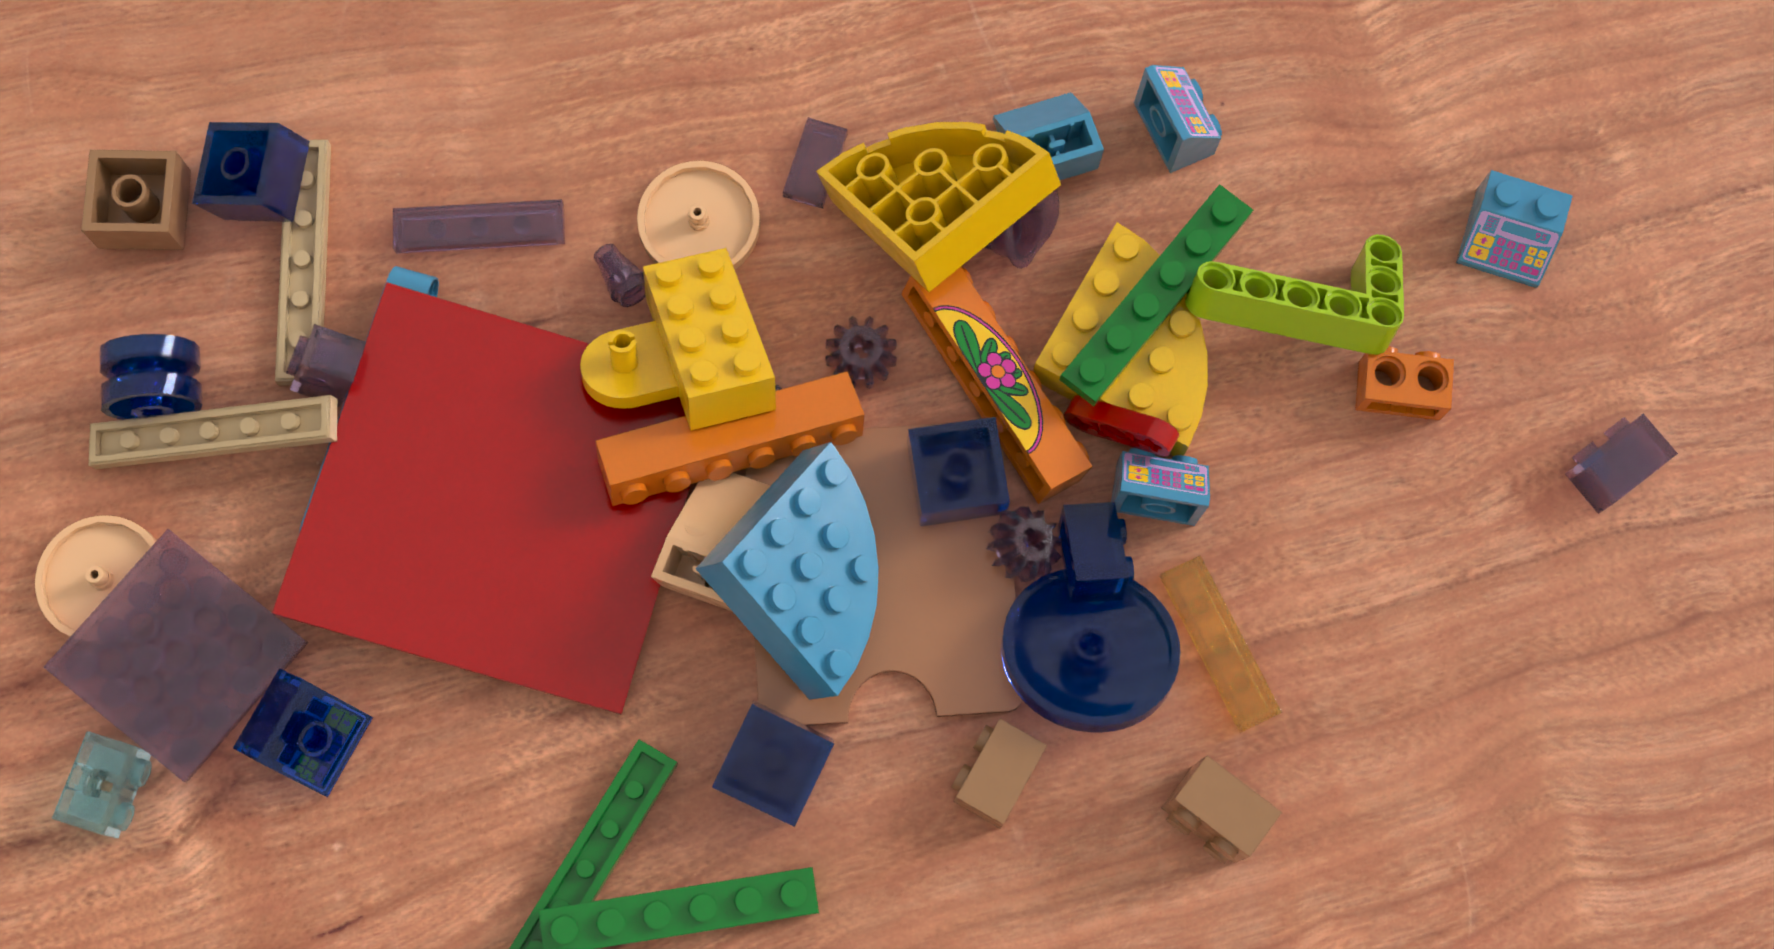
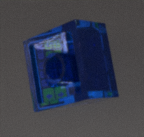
M279 668L233 749L328 797L373 717L306 680Z

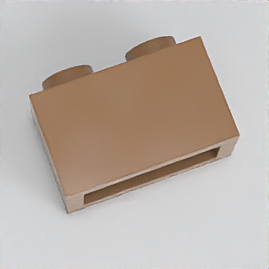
M999 719L994 729L986 725L973 747L981 752L974 766L971 768L964 764L951 786L959 791L954 803L1001 828L1047 745L1002 719Z

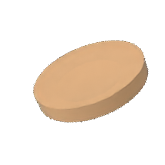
M689 161L665 170L649 184L639 203L637 224L642 245L655 264L727 248L733 267L736 270L748 259L756 246L760 232V214L758 203L751 187L735 171L714 162Z
M108 515L82 519L59 532L44 550L35 575L37 601L47 620L60 632L89 644L116 643L142 631L154 620L161 610L170 584L168 560L159 542L138 524L125 518Z

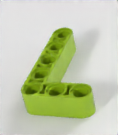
M1379 234L1370 236L1351 269V290L1221 262H1205L1198 268L1185 299L1186 307L1192 314L1202 319L1378 355L1388 349L1404 319L1402 250L1400 245L1391 237Z

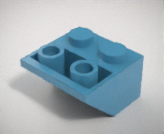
M1071 92L993 116L997 132L1005 134L1007 130L1028 138L1048 151L1059 180L1099 168L1104 152L1102 142L1089 110Z

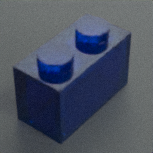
M1115 502L1063 505L1057 529L1070 603L1123 600L1127 584L1132 583L1134 580V565L1132 557L1125 556L1123 545L1126 544L1127 539L1126 523L1124 519H1118Z

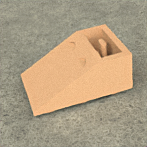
M735 473L721 480L713 481L707 479L698 482L666 537L651 577L664 588L732 611L695 568L767 491L770 485Z

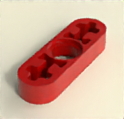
M1075 395L1063 414L1065 420L1070 425L1082 432L1160 456H1168L1179 438L1178 431L1172 425L1159 418L1102 401H1098L1095 406H1092L1079 395Z

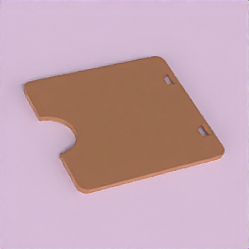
M984 421L863 428V436L857 437L854 441L845 445L833 444L856 480L866 502L875 534L879 573L877 606L870 637L857 668L839 695L811 700L805 696L754 637L758 710L761 720L772 728L848 723L849 709L855 693L868 679L886 672L906 674L921 683L933 700L937 717L1008 713L1016 710L1024 699V685L1003 449ZM953 435V448H927L926 436ZM792 455L775 460L764 468H746L745 477L771 486L796 458Z

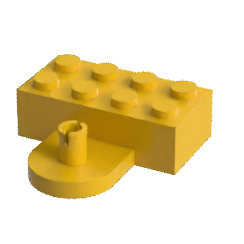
M727 248L643 266L646 301L653 321L604 333L586 347L581 357L580 368L583 385L587 393L594 400L609 407L626 409L679 397L690 430L776 410L775 376Z

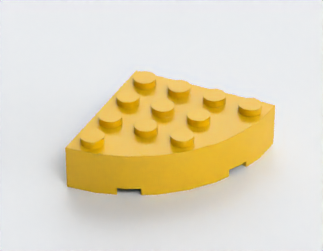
M934 122L904 127L889 132V139L874 143L868 147L863 142L841 153L816 171L832 203L928 292L933 290L1061 185L1048 151L1019 134L1008 130L1005 134L989 131L984 124L972 122Z
M1116 222L1034 365L1033 372L1039 377L1041 384L1069 400H1072L1078 394L1059 380L1061 374L1160 256L1144 239ZM1187 294L1099 400L1159 418L1172 425L1179 433V438L1170 452L1172 456H1184L1189 448L1202 417L1208 387V352L1201 320L1186 307L1185 299Z

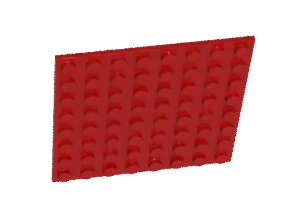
M386 282L337 424V442H331L272 614L621 715L660 588V584L651 576L666 537L684 508L691 484L679 492L665 491L648 496L645 500L636 504L628 505L622 503L613 506L598 463L596 440L686 416L680 398H672L626 409L603 405L587 393L582 381L581 357L589 343Z

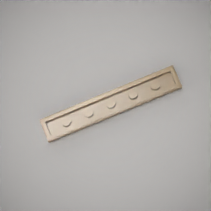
M328 139L286 140L275 370V382L279 386L322 385L331 144Z
M331 395L92 423L90 424L88 466L95 469L337 442L338 399Z

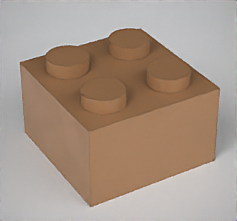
M90 150L81 231L98 249L184 250L191 170L177 151Z
M1208 755L1190 768L1162 806V809L1169 814L1166 820L1174 828L1185 835H1189L1192 831L1206 842L1203 849L1223 864L1227 860L1234 864L1249 858L1282 814L1280 810Z

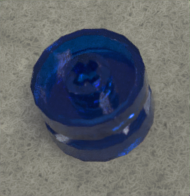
M167 334L129 335L115 338L102 344L99 349V371L109 380L101 384V411L107 416L120 420L200 411L202 408V384L193 378L199 374L201 369L200 347L195 341Z

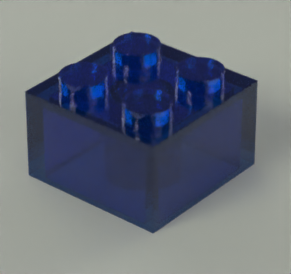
M209 122L192 204L224 220L293 222L310 141L280 123Z
M996 417L908 429L907 447L920 526L1004 515L1007 513L1010 498Z
M753 700L714 780L712 788L795 827L835 744L834 739Z

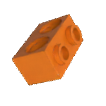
M1391 346L1384 353L1378 355L1365 353L1358 362L1355 410L1441 420L1452 408L1454 359L1441 358L1439 353L1432 351H1420L1415 353V355L1398 353V349ZM1375 371L1386 373L1391 378L1392 385L1386 386L1379 383L1375 377ZM1418 376L1431 380L1434 385V391L1423 389L1418 382Z

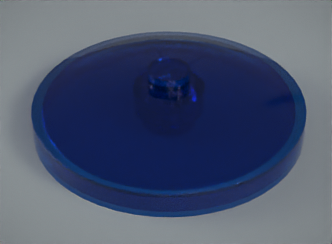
M1075 567L1049 573L1031 583L1020 593L1010 607L1001 639L1003 667L1018 696L1043 718L1062 727L1082 732H1113L1131 727L1145 720L1167 698L1180 665L1181 650L1178 632L1164 605L1153 593L1135 580L1117 572L1100 568Z

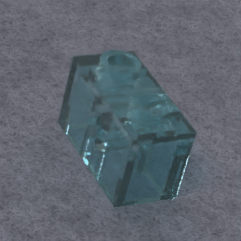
M87 731L52 819L118 839L121 831H125L133 819L135 806L132 803L138 787H143L150 776L152 763L149 760L152 752ZM104 781L113 783L110 792L101 790V785Z

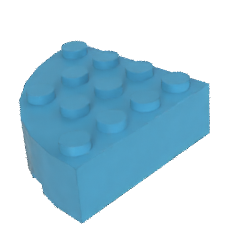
M828 442L803 450L695 568L809 700L839 695L857 668L870 637L877 606L879 568L875 534L866 502L850 468L832 442Z

